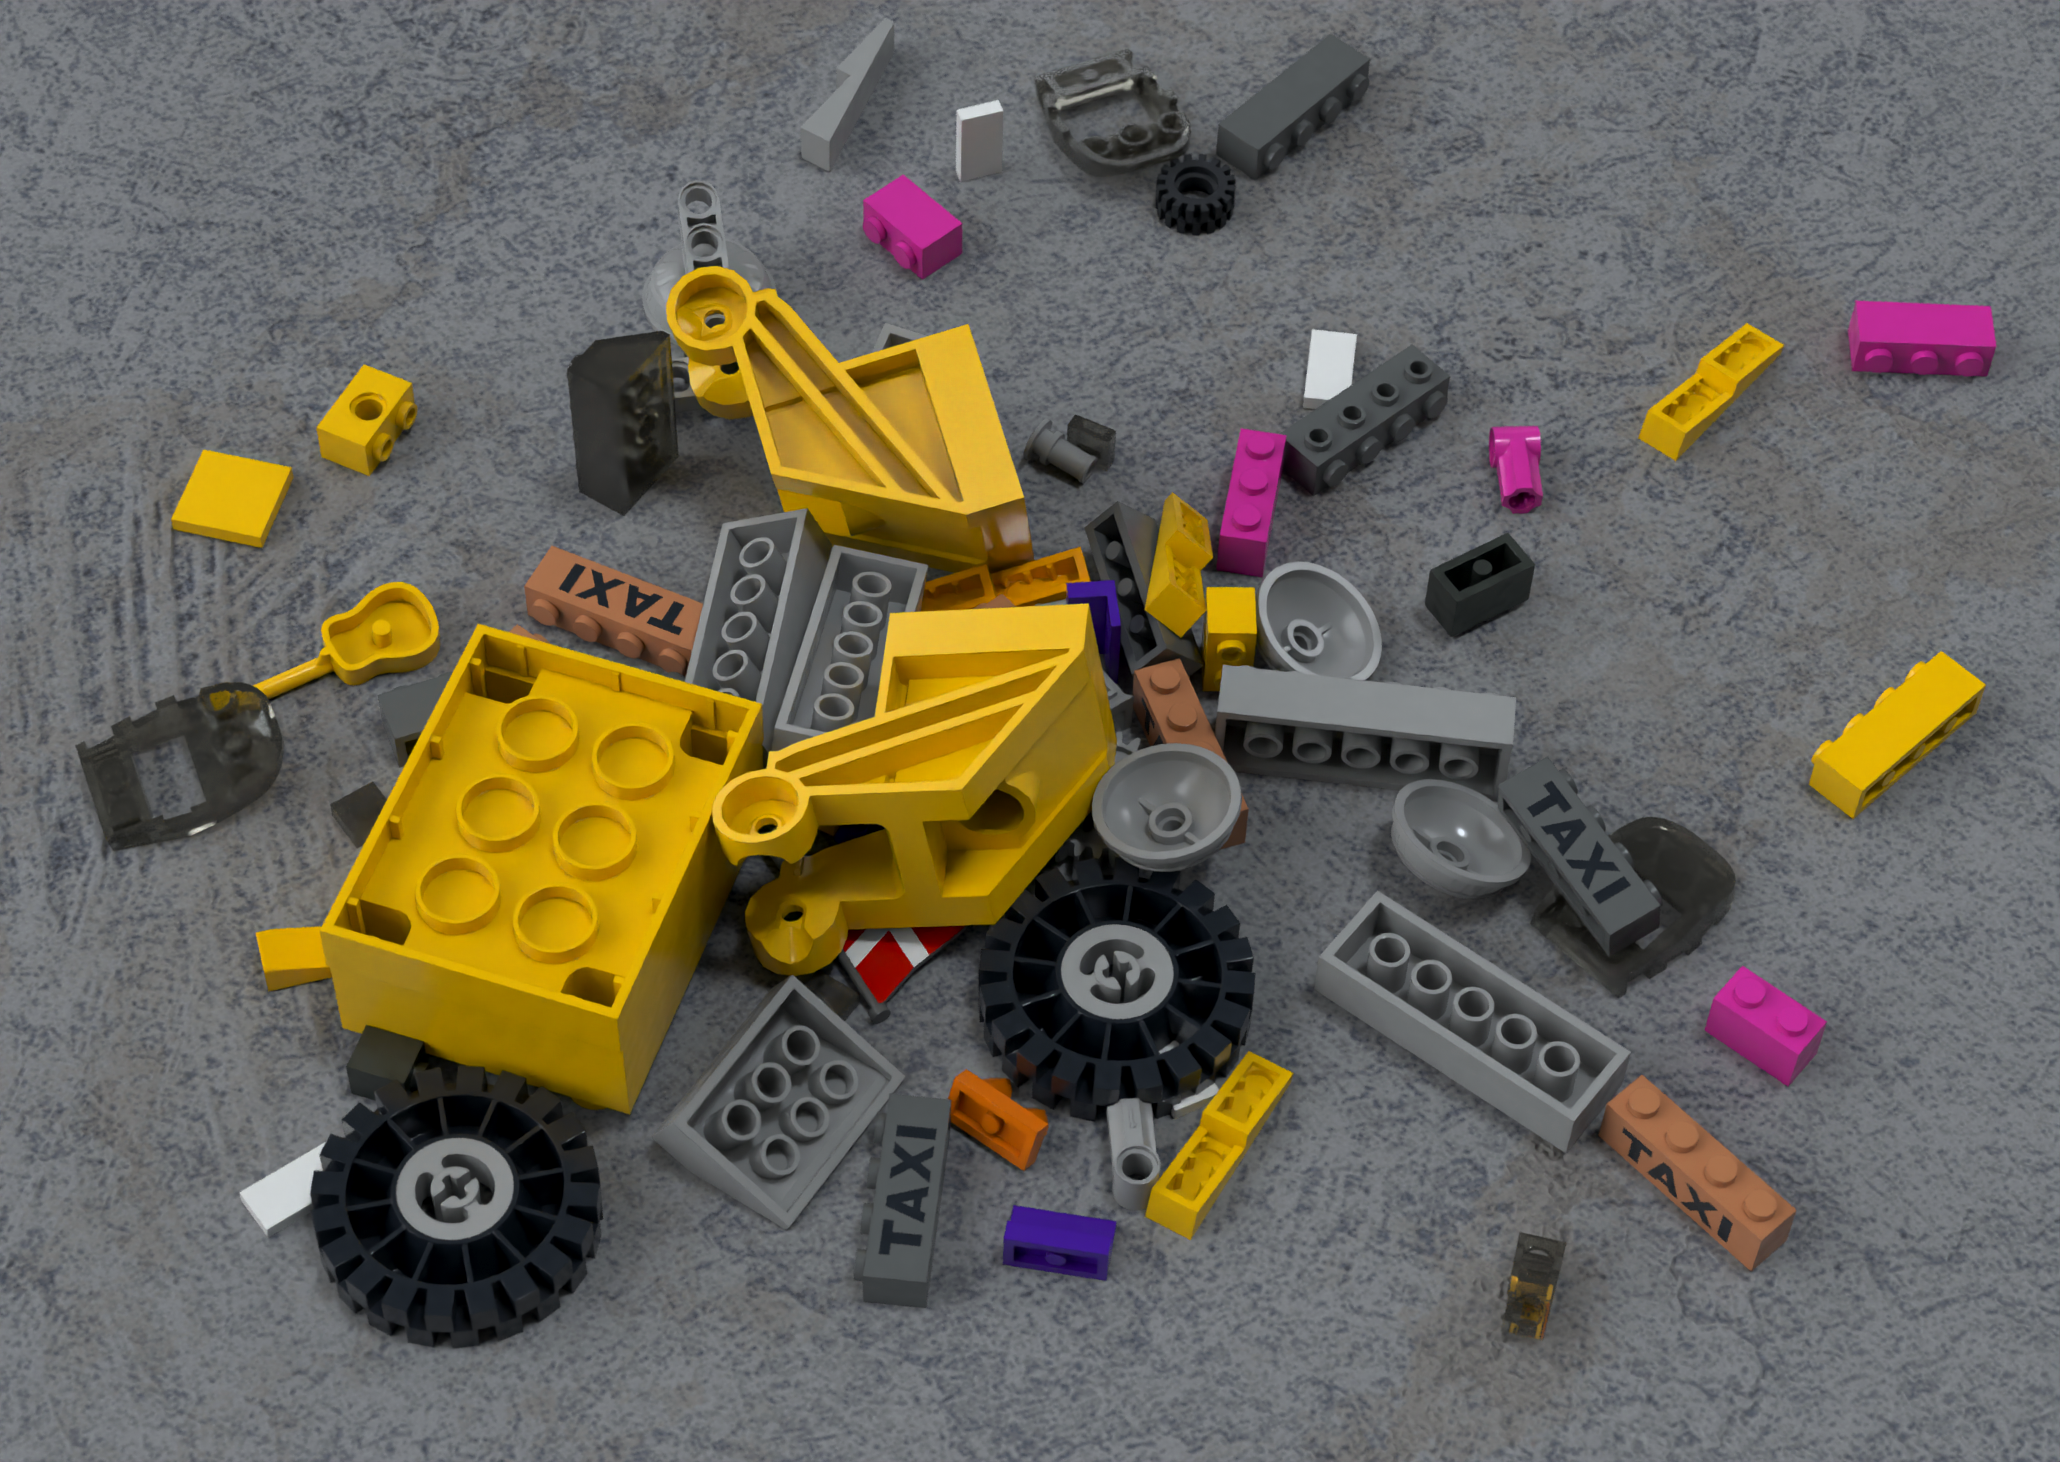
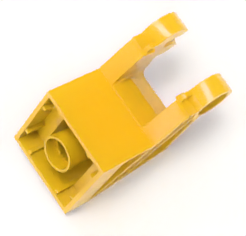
M719 266L697 268L682 276L673 286L666 303L667 322L678 345L689 357L688 370L691 389L700 406L714 416L729 420L754 416L784 512L808 508L831 542L832 547L834 545L922 563L930 568L954 573L987 564L989 572L992 574L1035 560L1024 495L969 324L838 363L791 306L778 297L776 289L765 288L753 292L746 279L734 270ZM712 313H720L725 317L724 324H718L712 328H709L705 321ZM738 363L739 370L734 374L728 375L721 371L722 365Z
M1089 604L890 613L875 717L794 743L780 751H769L766 769L747 772L731 780L717 794L712 806L713 824L722 852L731 864L738 866L748 856L770 855L785 859L781 864L779 878L763 885L751 897L745 910V921L754 953L763 967L776 974L790 976L813 973L829 965L841 953L847 939L848 930L993 925L998 922L1091 812L1092 800L1098 783L1106 772L1115 765L1117 738ZM772 824L777 826L770 833H757L764 825ZM878 824L885 827L883 830L804 857L813 845L818 826ZM800 911L803 913L802 917L796 921L789 922L784 920L785 916L790 912Z

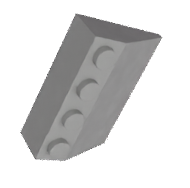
M791 975L768 991L651 1138L689 1172L782 1228L787 1229L877 1115V1112L887 1102L889 1093L893 1094L906 1076L795 976Z

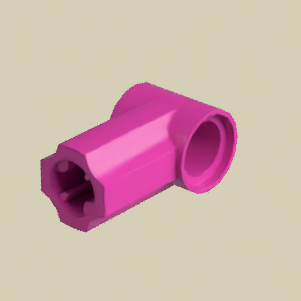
M1538 426L1490 428L1489 460L1491 467L1497 468L1501 503L1503 507H1507L1515 514L1529 513L1531 509L1542 504L1543 492L1539 471L1541 438Z

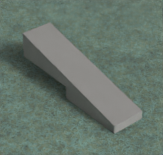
M885 17L836 68L837 90L800 127L801 158L828 172L831 171L894 54V21Z

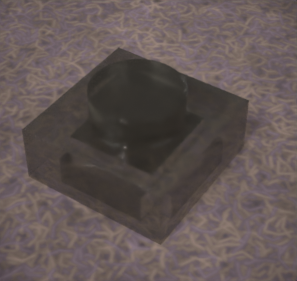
M372 781L330 804L332 816L357 849L364 845L387 799Z

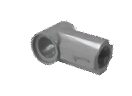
M1139 1098L1120 1099L1118 1103L1107 1106L1106 1111L1113 1171L1112 1193L1120 1206L1128 1210L1138 1211L1146 1209L1148 1206L1151 1189L1160 1177L1161 1162L1156 1151L1151 1104L1144 1103ZM1138 1174L1144 1176L1145 1179L1132 1180L1127 1176Z

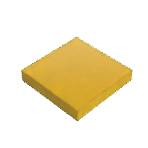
M203 449L171 518L173 530L263 548L294 478L292 467Z

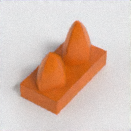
M964 1070L954 1078L948 1099L951 1100V1122L1025 1171L1035 1163L1042 1141L1048 1131L1049 1124L1045 1110L1024 1108L1011 1099L1012 1086L1010 1078L981 1079L969 1070Z

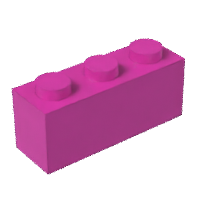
M1856 301L1848 328L1852 371L1987 377L1996 350L1991 306Z
M1240 429L1219 536L1216 570L1263 577L1283 472L1287 435Z

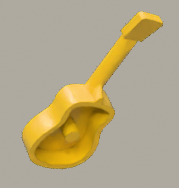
M404 582L383 584L369 592L353 609L331 616L324 621L321 626L324 648L321 649L317 658L250 687L246 684L212 690L210 693L211 701L220 718L227 721L258 709L257 704L333 671L344 683L354 686L363 684L380 674L404 673L423 668L433 661L440 650L438 619L431 603L419 589L411 584Z

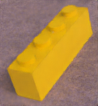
M1942 651L1927 663L1924 661L1918 662L1910 670L1904 683L1897 689L1893 687L1886 689L1877 699L1871 711L1865 716L1862 713L1855 715L1838 739L1834 742L1830 739L1826 740L1819 746L1811 759L1814 767L1809 785L1854 819L1977 713L1986 684Z

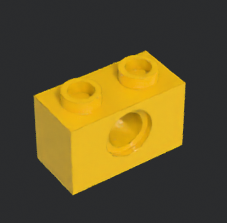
M364 364L316 427L321 457L370 476L380 461L384 462L388 459L393 450L394 442L404 429L408 430L416 419L418 408L414 401L412 383Z
M1255 587L1206 588V612L1204 613L1201 656L1204 664L1202 667L1203 691L1220 692L1223 665H1248L1253 667L1257 637Z

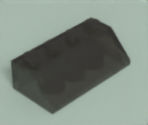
M664 331L595 340L583 354H578L572 359L566 373L579 492L623 516L630 511L679 457L670 334Z

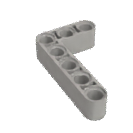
M695 180L688 182L682 187L678 196V223L686 274L701 267L719 266L729 269L717 190L705 181ZM702 201L710 209L705 213L695 214L687 206L691 202ZM702 243L709 244L716 249V252L711 256L701 257L693 251V248ZM712 313L707 317L705 323L709 328H712L718 324H724L725 317L720 313ZM689 357L632 363L621 366L612 377L611 395L614 408L620 414L627 417L704 409L697 401L691 386L683 392H673L666 387V383L673 378H682L690 384ZM737 362L721 366V371L728 374H734L739 370ZM636 383L644 389V392L639 397L628 398L620 392V389L626 384Z

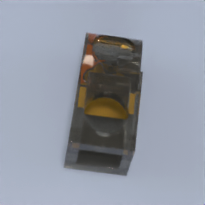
M1523 1232L1519 1233L1506 1293L1508 1299L1502 1322V1332L1543 1341L1567 1242ZM1533 1250L1542 1251V1252L1546 1253L1548 1256H1546V1255H1541V1254H1537V1253H1532V1252H1529V1251H1533Z

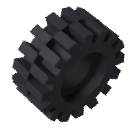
M1190 153L1184 154L1183 162L1178 157L1170 160V166L1167 164L1162 166L1161 174L1157 176L1155 209H1157V215L1160 220L1165 218V225L1171 229L1177 224L1178 233L1185 234L1186 228L1192 229V236H1200V229L1204 228L1208 235L1214 233L1215 225L1222 229L1226 226V219L1231 220L1235 203L1236 179L1234 174L1230 175L1231 169L1227 164L1220 168L1221 160L1214 157L1211 162H1207L1206 154H1199V160H1192V154ZM1195 190L1207 193L1210 196L1190 198L1181 193Z

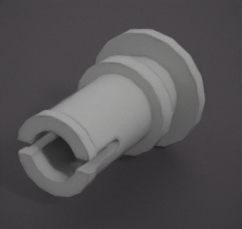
M1048 418L1044 419L1029 437L1023 454L1024 458L1031 460L1035 455H1038L1040 463L1045 466L1051 463L1077 478L1079 482L1085 483L1093 473L1098 458L1087 454L1065 440V434L1061 431H1056L1055 433L1050 431L1052 421Z

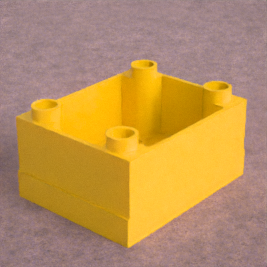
M477 624L320 929L326 965L330 966L342 1028L362 1034L365 1026L369 1025L424 1041L427 1054L467 1066H483L485 1071L500 1075L502 1070L525 1077L527 1084L536 1087L543 1086L547 1090L570 1096L576 1104L586 1109L601 1110L609 1108L630 1115L743 862L738 866L731 864L722 852L713 824L712 806L717 794L731 780L747 772L763 769L762 743L764 741L762 704Z

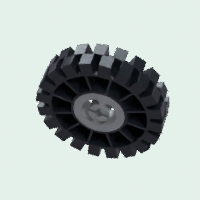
M1115 857L1114 875H1102L1098 858L1073 862V876L1070 881L1064 878L1057 867L1036 877L1035 896L1024 890L1005 912V918L1001 917L996 924L990 925L986 933L985 949H981L978 982L979 1021L984 1022L983 1037L992 1057L1002 1055V1071L1018 1088L1027 1081L1032 1080V1098L1053 1110L1063 1097L1071 1099L1070 1116L1093 1122L1096 1120L1099 1106H1111L1118 1103L1120 1099L1139 1098L1142 1102L1151 1104L1153 1114L1158 1119L1171 1114L1172 1106L1181 1103V1094L1191 1090L1195 1095H1198L1215 1083L1216 1073L1226 1078L1239 1060L1240 1045L1245 1046L1251 1025L1256 973L1252 972L1254 956L1248 937L1239 938L1240 922L1227 905L1213 911L1215 899L1213 891L1196 879L1184 891L1180 890L1181 871H1153L1150 879L1139 877V867L1128 863L1121 857ZM1109 964H1113L1112 977L1108 978ZM1121 990H1124L1123 1004H1120ZM1141 993H1146L1144 996L1138 999V996ZM1174 1040L1180 1044L1169 1051L1159 1053L1160 1050Z
M459 1065L456 1083L444 1084L440 1067L416 1072L415 1078L418 1090L407 1094L399 1081L395 1080L374 1091L378 1109L372 1112L359 1102L341 1119L345 1137L330 1134L319 1156L323 1171L313 1172L310 1191L313 1204L311 1215L321 1261L330 1283L336 1281L339 1297L355 1314L366 1308L369 1325L391 1337L397 1328L402 1325L406 1328L408 1343L434 1348L439 1332H450L453 1349L480 1346L479 1329L492 1326L499 1342L523 1332L521 1315L530 1312L540 1323L560 1308L558 1290L562 1288L573 1294L587 1275L585 1257L595 1258L602 1236L600 1220H603L600 1176L593 1145L588 1146L586 1130L576 1115L571 1112L563 1117L561 1099L543 1086L530 1096L525 1077L502 1070L495 1085L487 1084L485 1067ZM478 1181L486 1185L494 1193L492 1200L486 1205H482ZM428 1196H432L436 1220L430 1218L421 1210L423 1200Z

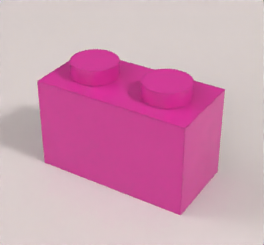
M901 175L863 200V229L867 237L873 243H879L894 256L900 266L906 269L909 268L922 280L962 254V223L905 175Z
M1741 966L1713 998L1704 1031L1789 1087L1817 1054L1827 1021L1755 973Z

